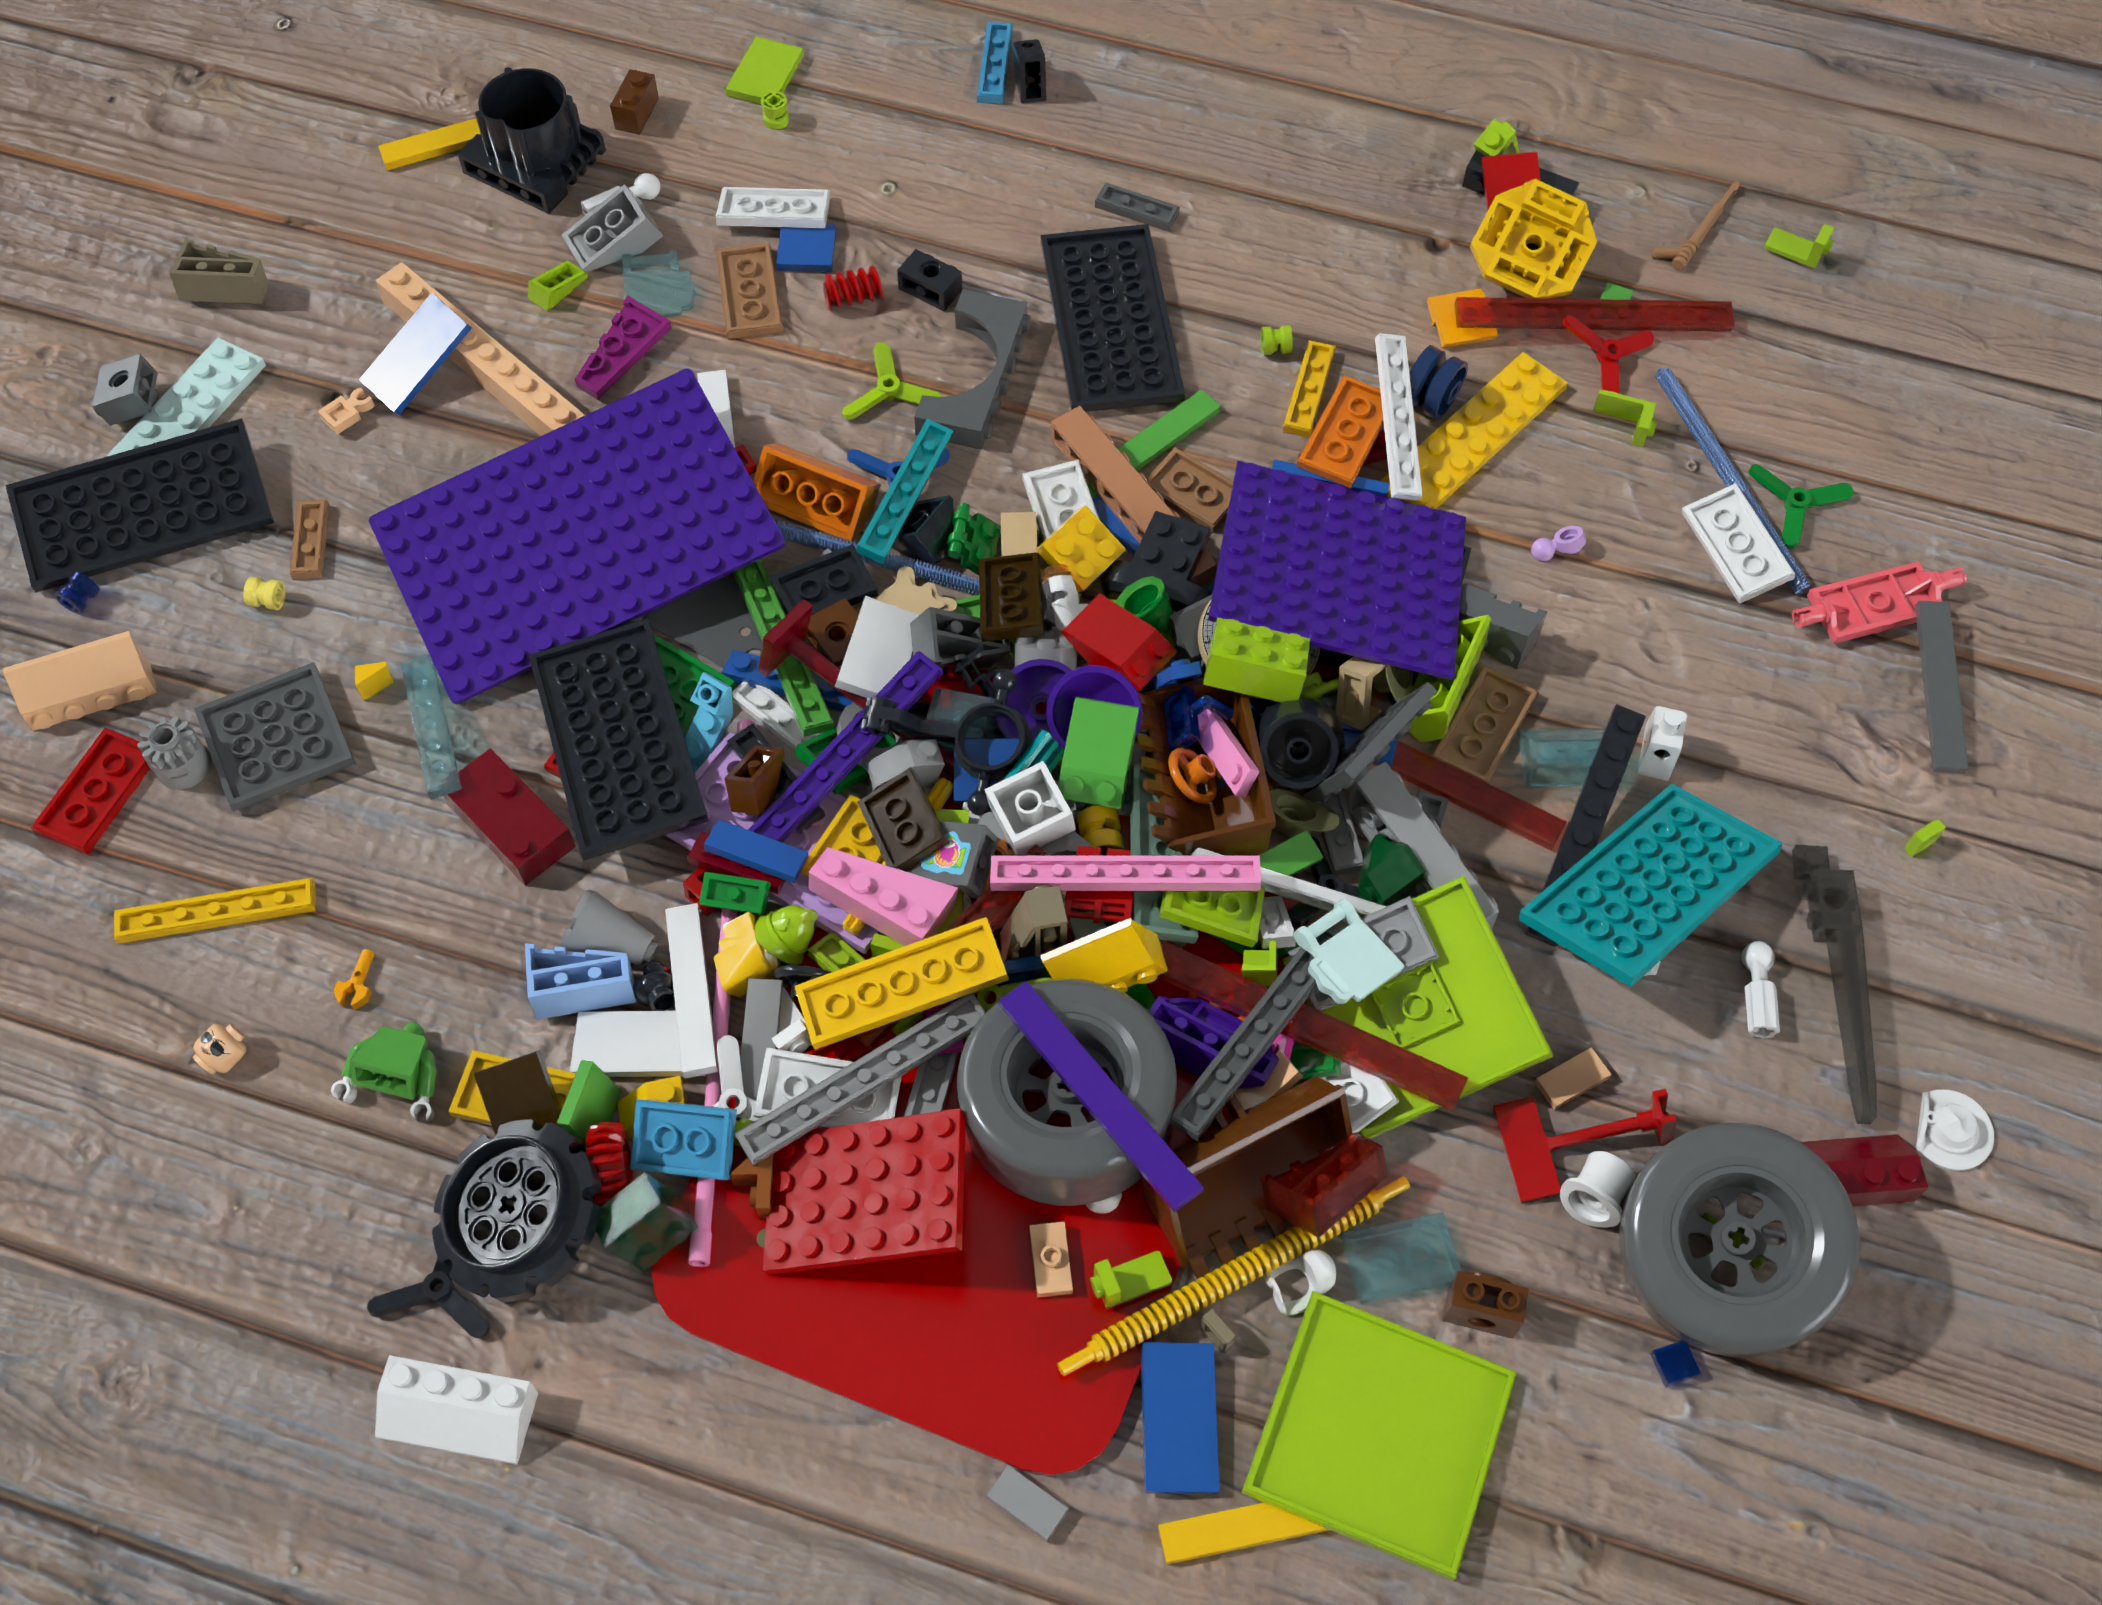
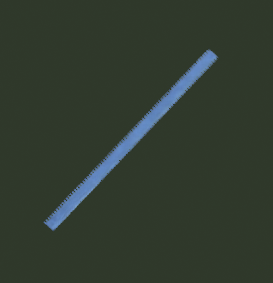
M1670 367L1658 369L1656 371L1658 374L1655 378L1725 486L1728 487L1735 483L1738 485L1794 571L1795 578L1788 581L1789 585L1797 596L1806 595L1809 592V587L1812 586L1809 584L1810 581H1807L1808 578H1805L1806 575H1803L1804 572H1802L1800 566L1797 567L1798 564H1795L1796 561L1792 558L1793 555H1790L1791 552H1789L1787 546L1782 544L1783 541L1777 535L1776 529L1771 527V522L1768 521L1769 519L1766 518L1765 513H1762V508L1759 507L1760 505L1757 504L1756 499H1753V494L1750 493L1749 488H1746L1747 485H1744V480L1741 479L1742 477H1739L1740 474H1737L1738 471L1732 466L1733 464L1730 463L1731 461L1725 455L1726 453L1723 452L1722 447H1719V442L1711 433L1710 428H1707L1708 425L1702 420L1703 418L1697 412L1698 410L1692 404L1691 399H1688L1689 396L1683 391L1684 389L1678 383L1679 381L1675 378L1676 376L1673 375L1674 373L1670 370Z
M775 518V523L784 539L824 551L827 548L832 552L851 545L853 541L851 540L849 544V539L845 542L846 538H844L842 542V537L840 540L839 536L835 539V535L832 539V534L828 537V533L825 537V532L821 535L822 531L818 535V530L816 533L815 529L811 532V528L809 531L808 527L804 530V526L801 530V525L797 528L798 524L794 528V523L792 526L791 522L787 525V521L785 524L784 520L780 523V519L777 523V518ZM889 552L883 564L858 553L865 563L895 570L896 572L901 567H911L916 578H923V580H930L933 583L937 582L940 585L944 584L947 587L951 586V588L980 595L978 577L974 580V576L971 579V575L967 578V574L964 577V573L960 576V572L957 575V571L953 574V570L950 573V569L946 572V568L943 571V567L939 570V566L936 569V565H934L932 568V563L930 567L929 563L925 566V561L923 565L922 561L918 564V559L916 563L915 559L911 562V557L908 561V556L904 560V555L901 559V554L897 558V553L894 557V552L892 556L890 555L891 552Z

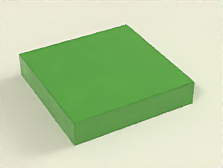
M581 1060L557 1124L577 1137L583 1143V1148L587 1151L586 1134L590 1126L598 1125L600 1122H611L622 1090L593 1061Z

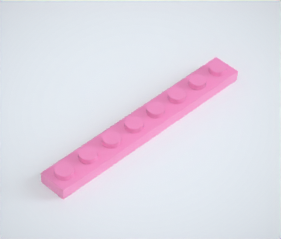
M991 856L990 887L991 891H1029L1041 885H1049L1051 887L1060 885L1061 891H1260V856Z

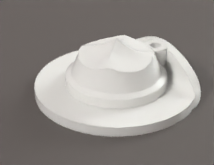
M1945 1089L1923 1092L1916 1151L1919 1156L1923 1157L1930 1164L1948 1171H1967L1980 1165L1989 1156L1994 1144L1993 1126L1984 1109L1972 1098L1960 1092Z

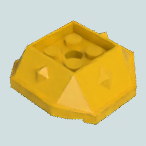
M1533 179L1522 186L1495 196L1470 244V249L1484 279L1536 302L1571 294L1597 244V240L1585 201L1537 179ZM1529 243L1536 244L1539 249L1530 250L1526 245Z

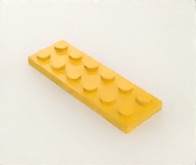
M984 917L795 985L794 987L812 1046L816 1050L1005 982L1009 978L988 919Z

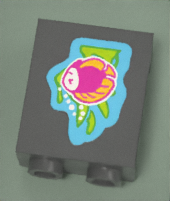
M940 821L950 843L906 872L957 887L958 890H962L969 898L982 899L991 867V856L995 854L999 838L986 825Z

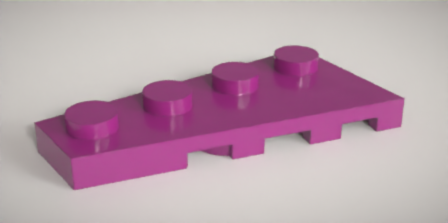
M628 295L623 302L624 307L621 312L616 313L612 319L611 328L607 334L603 333L600 338L599 347L595 353L590 354L575 378L576 387L597 400L672 328L670 320Z

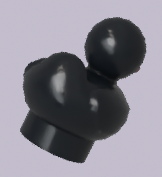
M657 961L646 964L643 970V977L637 979L633 985L634 995L639 1003L651 1007L653 1011H664L672 1006L675 999L673 980L669 967Z

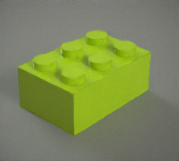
M1217 617L1209 646L1203 684L1277 702L1299 700L1306 678L1310 638L1294 633L1288 634L1271 630L1264 626L1258 627L1240 623L1234 619Z

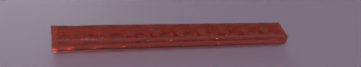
M1457 297L1454 303L1457 328L1567 329L1563 324V320L1567 315L1574 316L1591 330L1731 332L1735 327L1732 301Z
M1159 939L1168 971L1157 975V977L1243 1017L1248 1016L1269 989ZM1304 1003L1281 1032L1285 1036L1453 1112L1468 1080V1077Z

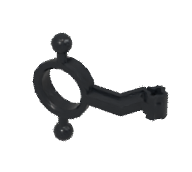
M1000 669L993 677V686L997 690L994 703H982L969 709L960 719L958 725L922 720L902 709L895 708L894 701L880 696L867 697L861 724V730L874 735H889L890 728L908 737L926 740L936 739L939 742L954 744V753L960 766L970 776L978 779L977 789L969 796L967 801L969 811L978 816L991 810L984 789L990 787L991 781H1003L1033 742V734L1026 719L1014 708L1006 706L1009 693L1015 690L1017 686V676L1009 669ZM999 715L1010 719L1019 730V743L1015 753L1007 761L998 765L985 766L974 762L965 750V738L969 728L977 720L986 716Z

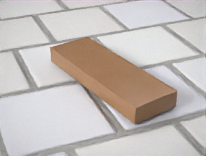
M327 499L297 501L289 573L292 580L323 578L330 507Z

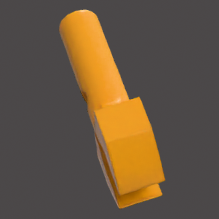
M362 950L351 979L346 982L337 981L334 987V994L342 1008L345 1005L348 994L354 992V990H356V994L350 1004L354 1010L361 1008L369 1001L372 992L363 983L375 956L372 950Z

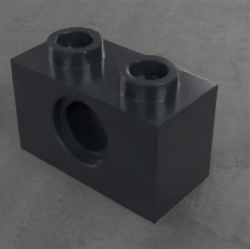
M917 249L897 269L899 290L944 312L963 290L962 271Z

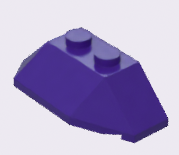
M1158 996L1149 1009V1012L1159 1023L1168 1039L1175 1064L1199 1077L1243 1022L1239 1018L1197 998L1179 997L1168 999L1165 996ZM1271 1046L1238 1089L1265 1085L1279 1062V1058L1276 1053H1273Z

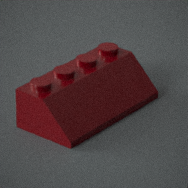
M1899 1134L1801 1142L1828 1164L1845 1188L1853 1207L1915 1202L1928 1189L1919 1154Z

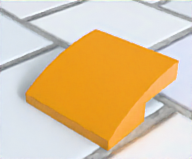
M1481 288L1427 298L1432 325L1437 326L1442 348L1492 340L1498 336L1490 306Z

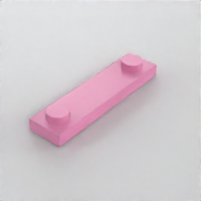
M1204 703L1199 713L1194 717L1190 730L1213 761L1235 796L1245 798L1260 771L1214 706Z

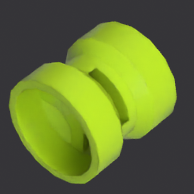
M779 91L765 93L761 97L764 124L766 127L774 130L786 127L790 120L786 96Z
M1290 325L1280 326L1279 329H1273L1271 326L1261 327L1260 343L1262 355H1272L1277 351H1280L1282 354L1292 353L1293 337Z

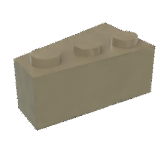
M187 238L170 271L179 300L262 304L269 288L261 259L230 251L228 254L218 252L215 246L207 245L204 248L195 245L193 240Z
M1041 885L1025 892L995 939L1002 961L1040 956L1067 945V917L1060 885L1053 887Z

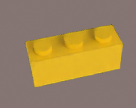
M1131 918L1041 955L1042 962L1053 980H1090L1108 985L1123 993L1127 992L1128 987L1135 984L1153 982L1158 978L1157 975L1168 971L1158 935Z

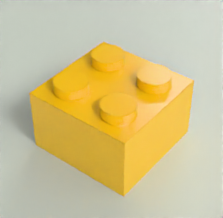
M1084 505L1077 509L1035 550L1039 552L1042 558L1058 575L1072 576L1076 590L1079 593L1084 591L1126 549L1095 514Z

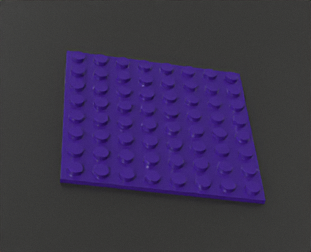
M1237 461L1208 621L1216 622L1217 617L1234 619L1240 623L1258 627L1264 626L1271 630L1288 634L1294 633L1310 638V646L1453 680L1456 667L1466 517L1453 512L1429 508L1425 505H1417L1396 498L1379 496L1368 491L1347 488L1340 484H1331L1315 480L1311 477L1286 473L1283 470H1274L1258 466L1254 463Z

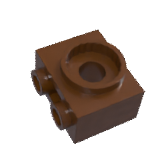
M844 598L811 615L806 638L815 650L838 667L843 664L860 610L857 606L852 607L847 599Z
M1457 1271L1448 1288L1443 1322L1513 1339L1524 1323L1529 1288L1514 1285L1510 1281L1492 1274Z

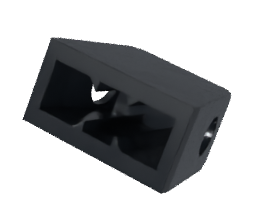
M1033 39L1014 42V75L1020 102L1028 103L1047 100L1045 54L1040 41ZM1026 76L1033 77L1035 81L1028 83Z

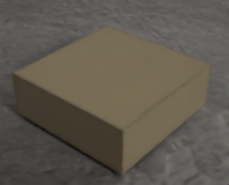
M1213 1309L1208 1311L1202 1317L1200 1329L1221 1353H1226L1234 1346L1236 1335Z

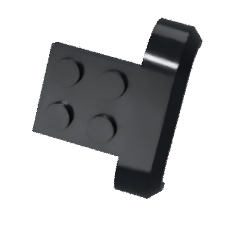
M1155 511L1132 562L1115 560L1107 568L1101 581L1105 596L1110 598L1112 593L1121 594L1127 586L1135 581L1150 576L1163 581L1174 612H1178L1212 595L1206 589L1190 582L1212 534L1210 527Z

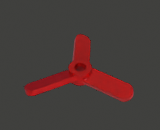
M1567 315L1563 320L1564 326L1596 351V358L1600 362L1601 389L1620 394L1619 358L1649 347L1654 342V335L1650 330H1642L1618 340L1607 339L1605 341L1574 316Z

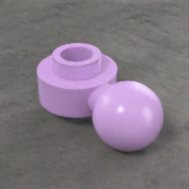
M1567 526L1557 531L1553 540L1539 538L1532 544V556L1536 560L1544 562L1550 560L1557 550L1566 554L1577 553L1586 544L1584 531L1580 526Z

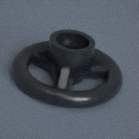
M787 965L776 968L773 971V977L776 980H782L783 984L791 985L790 998L798 1000L795 985L829 974L831 971L810 966Z

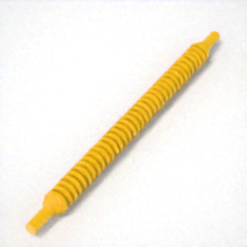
M1402 1176L1378 1190L1374 1188L1370 1190L1363 1189L1359 1193L1353 1194L1352 1197L1340 1201L1337 1205L1329 1207V1210L1326 1209L1316 1214L1313 1218L1307 1219L1306 1222H1302L1298 1226L1292 1227L1291 1230L1283 1232V1235L1279 1234L1275 1239L1272 1238L1267 1243L1253 1248L1252 1252L1248 1251L1244 1253V1256L1241 1255L1236 1260H1231L1228 1264L1222 1265L1220 1269L1216 1268L1212 1273L1205 1274L1204 1277L1198 1278L1197 1282L1192 1281L1189 1283V1287L1185 1285L1181 1287V1291L1176 1290L1173 1292V1295L1168 1294L1165 1296V1300L1163 1298L1157 1300V1304H1150L1149 1309L1144 1307L1141 1309V1313L1139 1311L1133 1313V1318L1128 1316L1124 1321H1118L1116 1326L1111 1325L1108 1327V1330L1100 1331V1335L1098 1333L1092 1335V1340L1087 1342L1086 1348L1057 1363L1059 1371L1063 1376H1066L1093 1360L1095 1362L1101 1360L1107 1362L1111 1359V1356L1116 1357L1119 1355V1352L1127 1351V1347L1130 1349L1134 1347L1135 1342L1137 1344L1142 1343L1143 1338L1145 1340L1151 1338V1334L1156 1335L1160 1330L1164 1331L1168 1326L1175 1325L1176 1321L1180 1322L1184 1317L1191 1316L1192 1312L1197 1313L1200 1311V1308H1206L1208 1304L1211 1305L1216 1300H1221L1224 1295H1230L1232 1291L1235 1292L1240 1287H1244L1248 1283L1254 1282L1255 1279L1263 1277V1274L1266 1275L1271 1270H1276L1279 1266H1283L1287 1262L1294 1260V1258H1298L1302 1253H1306L1310 1249L1325 1243V1241L1331 1240L1333 1236L1336 1237L1341 1232H1345L1349 1228L1356 1226V1224H1360L1364 1220L1371 1218V1216H1375L1379 1213V1209L1383 1207V1202L1410 1188L1407 1178Z

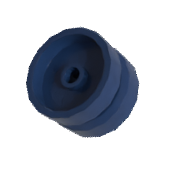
M1429 345L1425 348L1409 372L1413 408L1423 404L1424 414L1436 420L1444 416L1464 383L1468 371V363L1454 356L1446 360L1445 351L1434 345Z

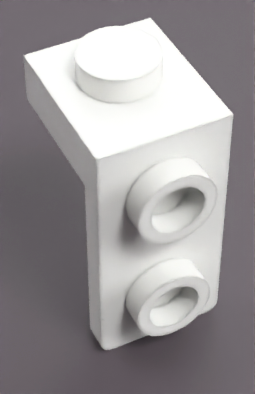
M783 988L779 1032L772 1040L779 1050L803 1053L812 1045L802 1013L792 998H790L788 992Z

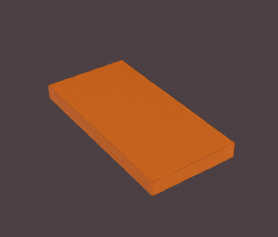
M1343 375L1298 458L1296 467L1351 488L1384 425L1380 389Z

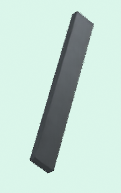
M1329 928L1316 937L1319 945H1322L1338 932ZM1302 947L1298 950L1174 1109L1170 1117L1171 1125L1196 1141L1200 1139L1317 986L1316 980L1308 972L1309 964L1314 959L1311 953Z

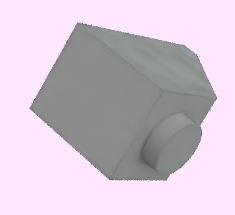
M929 739L906 740L869 760L866 767L874 790L910 767L917 773L923 788H933L945 764L937 740Z

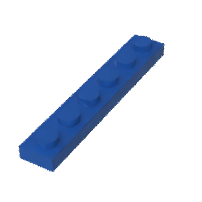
M732 649L721 672L722 674L734 680L737 684L748 682L749 687L756 688V685L770 689L775 694L786 696L775 670L767 678L758 672L760 656ZM811 670L827 708L843 712L845 707L853 703Z

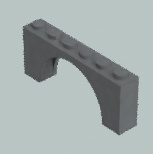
M963 289L955 308L956 329L966 331L981 339L992 350L997 361L991 374L981 384L969 391L944 397L922 395L914 416L915 435L918 436L928 418L953 430L949 443L982 450L985 439L991 438L993 431L992 419L999 415L1001 408L1000 397L1001 395L1005 396L1009 384V379L1007 378L1009 374L1014 373L1016 367L1015 355L1016 352L1021 353L1024 343L1023 333L1024 331H1029L1031 315H1028L1027 302Z

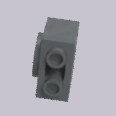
M141 353L100 367L92 407L96 414L101 416L110 426L150 413L151 407L157 400L158 392L155 386L158 373Z

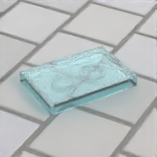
M1443 1212L1342 1233L1341 1236L1360 1304L1447 1286L1451 1284L1456 1272L1461 1271Z

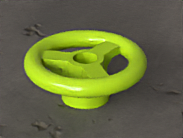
M1318 672L1313 673L1305 678L1301 694L1324 701L1338 692L1339 678L1325 683L1322 682L1323 680Z

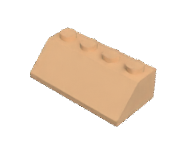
M130 631L2 668L20 715L32 731L46 729L64 721L79 719L87 714L108 710L120 704L141 700L147 696L157 694L151 664Z

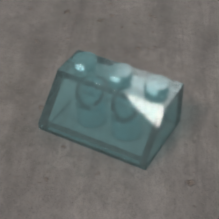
M1605 728L1519 729L1518 736L1525 786H1583Z

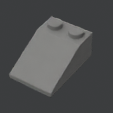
M624 184L564 232L562 237L582 270L588 272L643 253L662 238L663 234L642 201Z

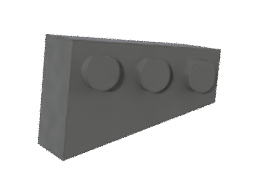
M1463 583L1461 585L1459 621L1489 615L1491 622L1483 650L1496 657L1501 663L1517 670L1536 646L1547 611L1538 609L1535 613L1521 608V602L1513 600L1509 604L1497 600V594Z

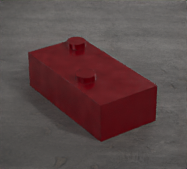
M491 748L439 786L448 806L525 886L576 847L569 828Z

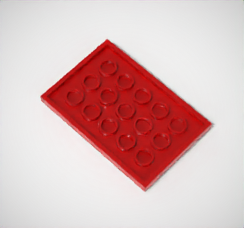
M957 1108L811 1130L775 1152V1155H773L772 1172L774 1177L771 1189L772 1210L769 1215H766L763 1272L773 1275L962 1251L966 1128L964 1111Z

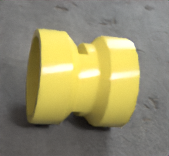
M251 576L247 579L244 586V602L250 607L264 605L270 610H280L285 601V585L280 580L271 579L265 582L260 577Z

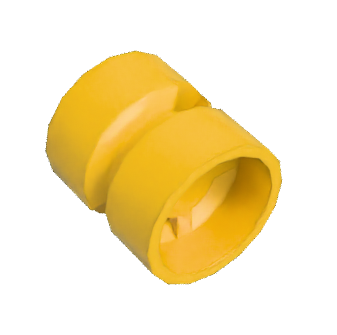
M1095 805L1080 811L1077 815L1079 834L1092 844L1093 847H1100L1101 856L1107 855L1108 848L1124 850L1122 834L1119 832V814L1116 808Z

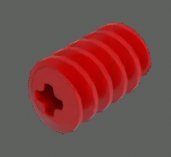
M873 265L869 266L868 275L862 267L858 269L857 277L851 269L847 271L846 279L841 272L836 273L835 281L830 274L825 275L823 290L828 310H831L832 301H835L837 307L841 308L843 299L847 301L849 306H852L853 298L856 297L861 305L865 295L868 296L871 302H874L875 294L878 293L881 300H883L881 279Z

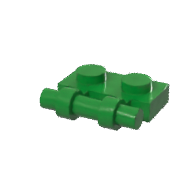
M960 503L958 511L953 515L952 523L954 530L949 535L948 546L950 548L948 554L952 558H958L962 554L961 565L979 575V559L995 557L1001 526L979 512L971 516L969 514L970 505Z

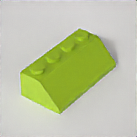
M1489 615L1459 621L1455 677L1453 680L1419 672L1412 687L1413 691L1427 682L1437 690L1429 699L1433 703L1432 706L1420 717L1416 716L1410 722L1412 727L1408 731L1419 742L1443 739L1447 733L1449 724L1459 706L1461 697L1469 684V679L1485 646L1491 622Z

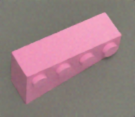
M828 847L808 872L810 891L904 946L934 936L956 905L957 887Z

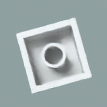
M1044 761L984 789L989 807L1016 856H1023L1076 830L1073 813Z

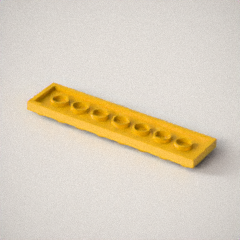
M1522 352L1417 447L1422 497L1419 500H1399L1437 509L1565 391L1568 382ZM1389 473L1380 481L1390 483ZM1390 484L1387 493L1388 498H1391Z

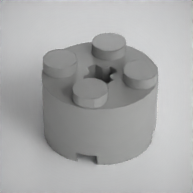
M1044 630V635L1015 638V667L1030 660L1048 659L1060 662L1072 670L1077 668V650L1063 635L1055 636V631Z

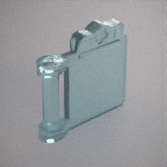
M669 250V254L631 257L630 254H622L625 298L628 295L665 318L681 316L682 311L693 309L696 289L690 272H679L677 250ZM670 265V269L632 272V268Z

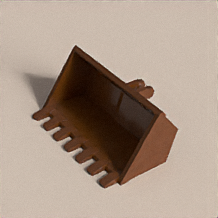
M1204 678L1138 693L1143 709L1140 728L1147 731V736L1138 734L1135 742L1138 747L1151 752V758L1145 756L1139 758V765L1142 769L1155 774L1156 779H1145L1143 787L1145 791L1158 796L1160 803L1150 801L1147 803V809L1151 815L1163 819L1164 826L1158 824L1151 826L1152 835L1167 842L1169 849L1182 852L1188 856H1191L1198 847L1224 856H1257L1267 852L1271 831L1275 829L1276 825L1270 791L1274 789V785L1271 780L1267 779L1268 777L1265 774L1248 695L1204 685ZM1204 703L1214 706L1260 771L1245 798L1235 796L1217 770L1214 776L1217 783L1215 799L1208 804H1199L1181 792L1170 774L1168 766L1169 756L1177 748H1187L1198 755L1204 754L1208 756L1190 730L1194 717L1199 713ZM1178 764L1179 771H1180L1182 777L1184 778V780H1185L1186 783H1187V779H1186V777H1185L1184 770H1183V769L1181 768V766ZM1199 783L1196 792L1207 794V785Z
M1315 1076L1253 1109L1248 1108L1246 1110L1243 1109L1237 1097L1233 1094L1225 1105L1232 1116L1231 1118L1226 1120L1220 1111L1212 1122L1213 1127L1209 1128V1131L1204 1133L1198 1141L1193 1139L1172 1150L1203 1186L1202 1193L1175 1213L1142 1175L1144 1199L1173 1247L1176 1258L1182 1268L1189 1266L1196 1279L1204 1277L1210 1271L1203 1258L1215 1252L1222 1265L1228 1264L1229 1261L1236 1260L1229 1244L1239 1238L1242 1239L1248 1251L1252 1252L1253 1248L1259 1247L1262 1244L1255 1232L1256 1229L1267 1225L1275 1238L1287 1231L1281 1219L1282 1215L1292 1211L1300 1224L1306 1222L1309 1218H1313L1306 1205L1312 1199L1317 1197L1324 1210H1329V1207L1338 1203L1331 1189L1342 1184L1350 1197L1363 1190L1356 1177L1360 1173L1347 1097L1343 1086L1339 1084L1333 1085Z

